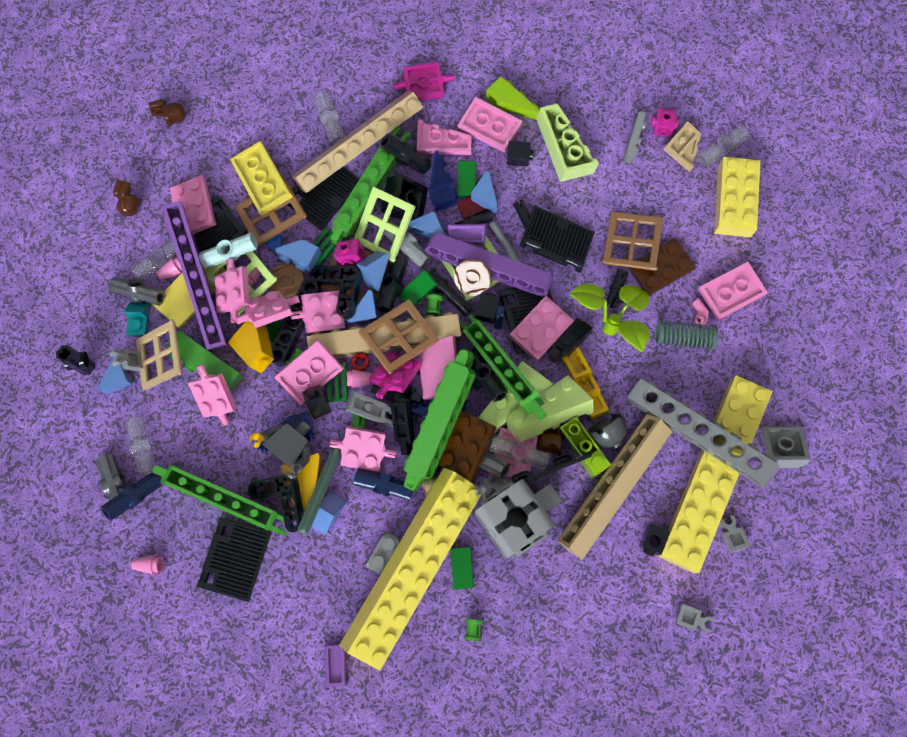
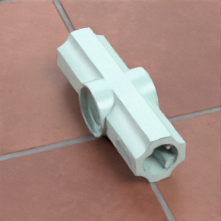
M252 233L231 241L222 240L217 246L200 252V262L204 268L208 269L225 262L226 259L232 258L236 261L241 255L256 250L258 246L257 240Z

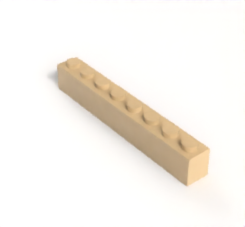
M405 92L291 176L302 191L309 192L421 110L423 106L414 92Z
M448 312L444 313L443 316L435 317V315H428L424 317V320L439 339L454 336L455 341L462 340L458 314ZM408 318L405 322H393L401 332L415 323V320ZM386 325L370 334L378 346L393 337V334ZM359 326L350 327L349 330L344 331L334 329L330 333L324 334L322 332H314L311 336H307L308 347L319 339L336 359L352 357L358 353L365 355L373 353L359 334V330L363 329ZM420 327L404 336L412 347H416L428 339ZM396 341L387 348L383 349L382 352L399 350L403 348L398 343V341Z
M650 414L644 417L558 538L557 542L573 555L583 560L671 435V429L661 418Z

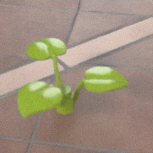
M586 283L577 286L571 291L569 296L575 298L586 308L598 310L603 307L604 318L602 321L605 323L602 330L606 335L614 336L619 332L629 344L640 352L644 351L650 339L648 327L637 320L631 322L625 320L622 322L621 317L629 305L636 311L643 310L648 306L650 297L645 290L633 285L623 286L619 291V297L626 304L619 315L611 314L608 317L607 300L604 299L605 292L602 288L595 284Z

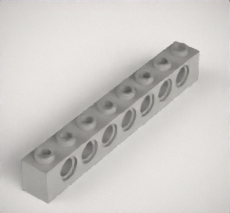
M640 379L627 396L629 403L646 414L661 418L671 430L763 489L768 486L779 470L778 461L768 454L766 456L761 454L756 446L751 443L745 444L737 434L733 432L729 434L723 430L724 427L715 421L713 423L710 422L700 411L694 412L689 409L690 406L684 401H676L671 393L666 390L660 391L657 389L656 384L650 380L644 381ZM651 396L657 397L655 402L647 401ZM668 406L674 408L670 413L664 412V409ZM683 417L691 419L688 423L680 422ZM701 427L708 430L705 434L697 433V430ZM717 438L725 440L722 445H716L714 441ZM739 449L743 453L740 456H733L731 452ZM753 460H757L761 463V465L757 468H753L749 465V463Z

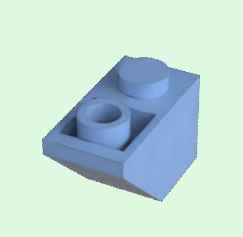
M303 239L277 247L275 250L280 261L286 264L290 262L303 272L305 270L310 272L322 254L319 247Z

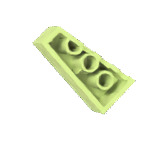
M553 104L541 107L536 120L559 181L563 182L593 174L599 163L596 158L593 159L587 145L584 146L579 138L580 135L577 131L573 130L570 121L559 105Z
M523 361L517 367L538 394L553 386L552 382ZM505 385L504 387L508 391L505 398L496 402L492 400L478 417L497 426L495 433L507 425L506 416L521 407Z
M566 376L539 394L545 403L541 406L547 414L545 418L540 420L534 412L528 415L521 406L507 415L506 421L511 434L519 442L542 434L546 429L560 427L561 423L569 421L574 417L579 419L581 415L594 413L593 399L571 377Z

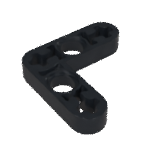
M353 265L314 267L310 271L309 277L315 280L318 285H340L336 312L343 319H351L356 312L362 279L359 269ZM335 272H339V276L336 279H332V275ZM352 288L353 293L350 296H345L346 291Z
M285 474L251 482L248 486V494L252 499L280 495L285 528L292 533L299 532L298 526L304 511L298 478L291 479ZM272 481L276 485V489L274 492L270 488ZM290 481V485L283 486V482ZM259 487H263L264 491L257 492L256 489ZM290 498H293L295 502L293 508L289 506Z

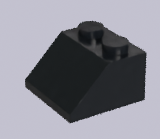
M403 174L388 177L384 192L416 206L410 221L423 216L428 188ZM382 201L380 212L385 214L389 202ZM394 205L390 217L402 219L405 210Z

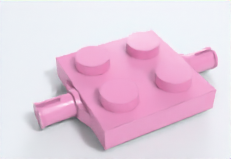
M230 258L226 259L227 270L220 275L214 276L216 310L220 314L230 312L231 322L237 323L235 317L238 316V311L250 304L248 273L246 267L235 268L234 259Z
M279 290L272 291L261 297L250 299V304L244 306L245 314L235 317L237 324L249 321L257 328L291 316L292 313L289 306L300 303L297 295L286 299Z
M339 291L301 295L302 309L301 311H291L292 315H296L291 316V319L303 318L307 333L345 328L344 319L336 312Z
M204 364L196 366L200 378L190 381L188 385L203 418L218 416L222 426L230 424L226 413L235 411L237 406L223 374H208Z
M350 426L346 428L343 441L333 439L330 441V447L341 449V466L379 472L384 456L395 459L397 450L385 449L386 433Z

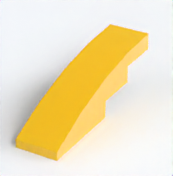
M579 347L569 357L566 356L564 358L561 356L570 377L593 399L594 413L589 415L591 420L608 414L609 408L592 376V370Z

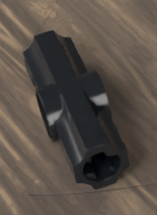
M390 133L381 139L380 148L394 156L396 162L409 166L421 174H426L430 170L431 160L417 152V148L414 145L402 142Z
M396 256V261H391L388 273L383 276L380 285L383 289L376 307L377 310L384 313L393 310L397 296L404 290L402 279L408 264L406 259Z
M63 345L56 351V358L64 364L67 371L75 370L85 376L91 375V372L95 370V363L89 359L86 351L78 352L68 345Z
M476 347L469 348L467 351L472 352L475 357L471 369L475 371L477 380L494 402L501 401L508 394V391ZM484 372H489L487 376L481 377Z

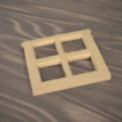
M173 319L136 339L137 351L140 353L143 369L140 370L142 390H148L177 375H181V362L175 321ZM169 332L171 347L162 351L160 336ZM153 340L155 355L146 359L144 344ZM172 352L174 368L165 372L163 357ZM156 361L158 376L149 380L147 365Z

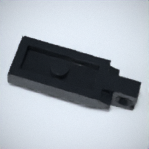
M577 318L551 346L552 350L548 354L549 360L556 363L561 356L564 358L566 356L569 357L592 333L593 327Z
M373 384L370 392L376 395L381 387ZM408 385L404 393L387 391L384 398L395 402L410 400V403L415 402L422 405L424 401L423 395L416 393L417 389L411 385Z
M410 400L391 402L395 441H398L400 445L401 455H410L415 440Z

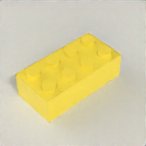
M733 157L722 158L718 165L714 234L752 237L756 232L761 160Z

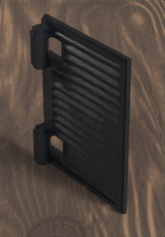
M341 167L307 193L302 191L298 185L293 187L292 191L295 196L298 194L302 197L299 203L307 215L305 219L322 230L344 205L359 178ZM291 202L288 203L287 206L295 211Z
M219 195L211 199L212 208L218 205L221 209L218 213L213 210L216 225L193 234L199 252L217 246L222 240L231 241L248 234Z
M534 205L519 246L524 249L526 246L535 249L534 253L565 267L568 264L575 267L574 271L581 273L595 232Z
M516 287L499 290L500 301L505 308L510 333L545 296H538ZM549 288V291L546 296L553 301ZM513 295L515 303L509 304L507 297ZM512 340L516 354L526 353Z
M589 453L572 460L570 454H566L556 458L553 461L555 467L533 476L530 475L529 471L525 470L513 475L511 478L514 484L521 479H524L527 483L588 459L592 454Z
M220 517L196 587L249 602L272 532ZM226 526L231 527L228 537L223 536ZM210 573L215 574L212 584L207 583Z

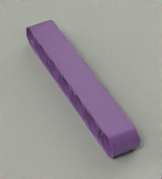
M433 233L425 249L429 256L455 266L469 258L481 260L489 267L492 279L538 296L547 295L553 280L552 275L546 271L441 233Z

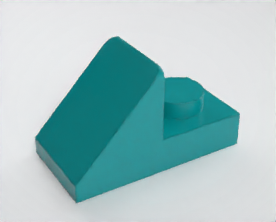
M130 302L124 310V314L128 316L127 336L142 337L147 334L150 303Z

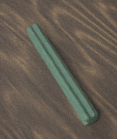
M332 447L298 526V531L302 534L310 532L342 453L339 448Z

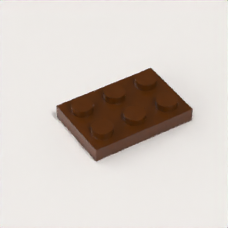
M676 238L659 247L656 265L658 269L656 271L628 267L641 288L649 296L696 269ZM651 252L636 261L649 262Z
M461 410L438 465L456 472L469 481H474L497 426Z

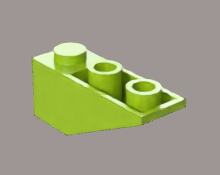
M500 77L486 90V99L496 108L504 112L536 120L540 110L538 105L534 102L531 103L523 92L513 87L509 80Z
M574 417L560 427L577 458L589 453L592 454L590 458L580 461L591 478L611 466L577 417Z

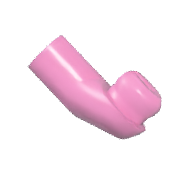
M698 298L692 303L697 311L695 323L703 326L708 321L709 311Z

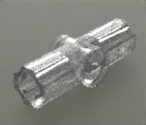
M322 90L314 95V101L330 145H334L344 138V134L329 93Z
M739 125L728 134L720 136L715 143L696 156L698 163L701 167L708 168L719 159L726 157L729 152L750 138L748 129L745 126Z
M172 239L159 248L151 249L147 257L130 268L138 279L145 280L172 257H177ZM162 257L159 261H155L156 258Z
M134 416L125 421L130 438L128 445L132 456L135 457L139 475L146 476L152 473L156 465L152 452L154 451V446H151L153 442L147 434L143 417Z
M495 434L489 448L490 452L544 471L551 455L529 447L525 443L515 442ZM522 448L525 451V455L517 457L514 450Z

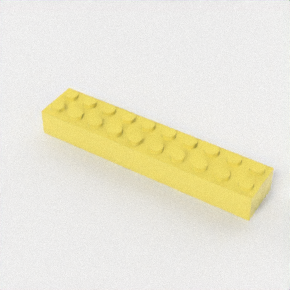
M737 375L734 376L728 384L713 422L715 421L724 427L723 430L729 434L731 432L737 434L745 444H752L773 391ZM717 438L714 441L716 445H722L725 442L722 438ZM701 449L668 531L670 533L662 553L657 555V557L694 574L700 573L740 473ZM739 449L731 452L733 456H740L743 453Z
M443 468L339 646L346 653L379 671L381 670L482 494L475 495L477 486L456 472Z

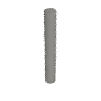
M491 222L489 224L490 228L509 257L522 263L496 222Z

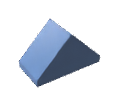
M488 171L484 173L471 192V200L490 210V212L496 213L497 202Z
M435 212L421 216L409 223V230L427 238H431L433 233L445 235Z
M376 251L356 264L362 274L366 287L379 291L390 254Z
M370 289L357 305L355 315L351 319H347V321L356 324L379 319L374 292Z
M110 362L97 389L105 394H109L132 385L128 370H124L122 364L113 366Z
M330 491L322 500L312 527L326 535L348 501Z

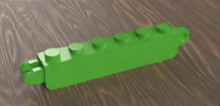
M397 126L391 135L397 138L401 132V127ZM406 131L399 140L408 142L411 132ZM380 147L332 222V231L334 233L330 240L336 245L343 238H351L354 235L372 188L376 187L382 190L387 178L390 177L398 164L394 156L388 154Z
M472 314L468 316L471 322L470 325L467 326L465 323L460 322L464 334L526 413L530 415L534 412L540 420L545 418L547 414L541 408L545 404L482 323L475 319Z
M466 349L459 351L455 361L450 360L449 364L446 365L443 379L437 385L434 400L428 406L426 419L422 421L420 433L413 442L411 454L405 460L403 471L407 472L404 487L412 491H417L423 479L433 478L476 377L475 371L471 369L475 357L472 352Z
M155 465L152 471L162 476L160 480L162 484L271 532L274 531L283 536L287 534L284 529L275 527L278 519L284 523V518L274 510L172 465H168L166 469Z

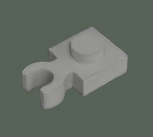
M123 349L122 351L113 350L109 353V356L116 358L111 362L113 366L122 364L124 370L137 372L143 369L139 351Z
M492 475L483 480L482 485L476 487L475 495L483 494V500H485L510 482L504 478L501 479L496 475Z
M733 515L729 517L730 525L726 524L724 519H721L720 527L726 530L722 537L730 554L751 546L743 528H736V518Z
M681 604L675 623L694 631L699 626L702 631L711 633V630L705 627V622H714L715 620L708 616L700 617L701 610Z

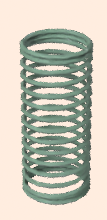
M659 320L656 328V343L662 344L664 339L665 345L668 341L669 345L673 343V346H675L677 340V346L681 343L682 347L684 344L688 347L690 342L691 348L694 344L695 348L703 346V349H705L707 346L708 350H714L718 341V327L714 325L712 327L710 325L706 326L705 324L703 326L701 324L693 325V323L689 325V323L685 324L684 322L676 324L675 321L672 323L671 321L667 322L665 320L663 322V320ZM665 322H666V329H665V336H664V325H665Z

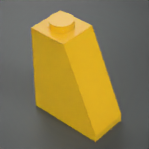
M246 321L228 341L245 363L261 374L274 360L267 325L255 328L253 323Z
M319 453L310 455L309 463L297 476L304 512L321 474L322 457ZM286 464L281 466L283 475L286 472L294 474L292 469Z

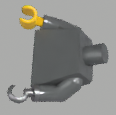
M303 420L295 429L288 423L285 425L280 424L261 433H253L249 439V442L257 440L253 446L254 448H258L261 442H264L262 444L292 469V473L295 475L286 472L287 477L291 479L297 478L298 473L310 461L311 443L304 436L311 427Z

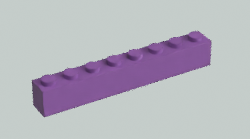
M181 201L163 205L164 216L206 348L210 353L228 348L227 339L216 310L203 264L200 262V254L185 207Z

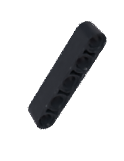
M306 279L303 281L297 292L300 303L291 305L290 309L292 312L301 311L299 309V306L302 304L301 295L320 293V288L315 280ZM315 287L312 293H307L308 288ZM291 316L285 317L271 346L274 358L272 363L275 366L283 367L286 365V360L289 361L305 327L303 318L292 320ZM299 320L298 325L291 326L292 321ZM285 337H291L290 342L283 343ZM277 354H283L280 360H275Z

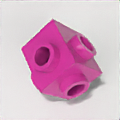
M669 108L657 110L656 115H653L651 119L653 135L671 137L673 130L678 127L679 119L676 118V110H670Z
M359 239L337 242V249L334 251L335 260L341 266H357L356 264L362 261L365 255V249Z

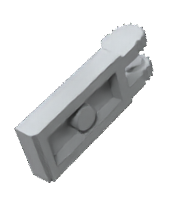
M642 111L638 112L634 119L624 152L623 162L627 164L633 163L639 151L637 147H639L642 139L639 135L644 130L647 122L644 120L646 113Z
M353 391L350 393L346 411L376 423L393 427V421L384 418L385 413L392 416L391 407Z

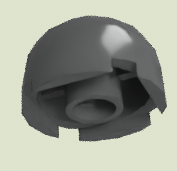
M619 412L610 414L612 417L610 419L602 418L588 429L590 431L588 434L598 447H612V449H616L623 444L622 440L627 434V424Z

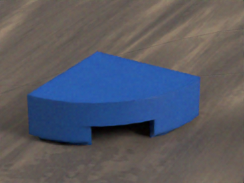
M278 234L264 244L268 249L275 252L277 247L282 246V237Z

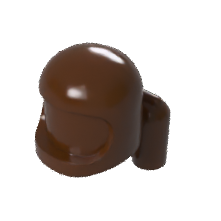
M162 99L148 103L152 117L163 116L168 127L175 123H181L185 119V110L179 103L166 104V101Z
M117 179L113 190L114 197L118 198L116 208L124 216H134L137 213L138 205L143 199L130 194L131 183Z
M560 427L554 429L555 432H545L540 436L539 448L543 453H556L557 456H561L562 439L566 438Z

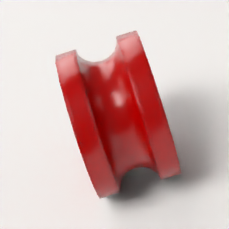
M362 353L353 356L351 362L354 369L359 371L367 370L369 367L367 356ZM359 358L366 360L365 363L363 362L364 366L362 367L355 365Z

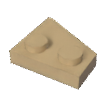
M687 121L663 150L690 172L694 167L693 161L697 154V144L700 141L701 133Z

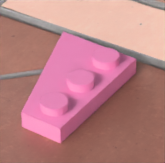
M418 119L417 152L430 155H471V135L452 129H442L439 125H429L424 123L423 120Z

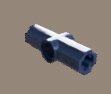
M358 468L354 477L353 485L373 490L377 494L391 495L408 501L411 500L413 494L412 490L404 487L405 481L395 479L394 476L380 472L377 474Z
M152 472L137 483L130 484L120 491L119 495L100 507L102 513L107 519L112 521L126 510L134 508L145 500V497L162 486L159 478Z

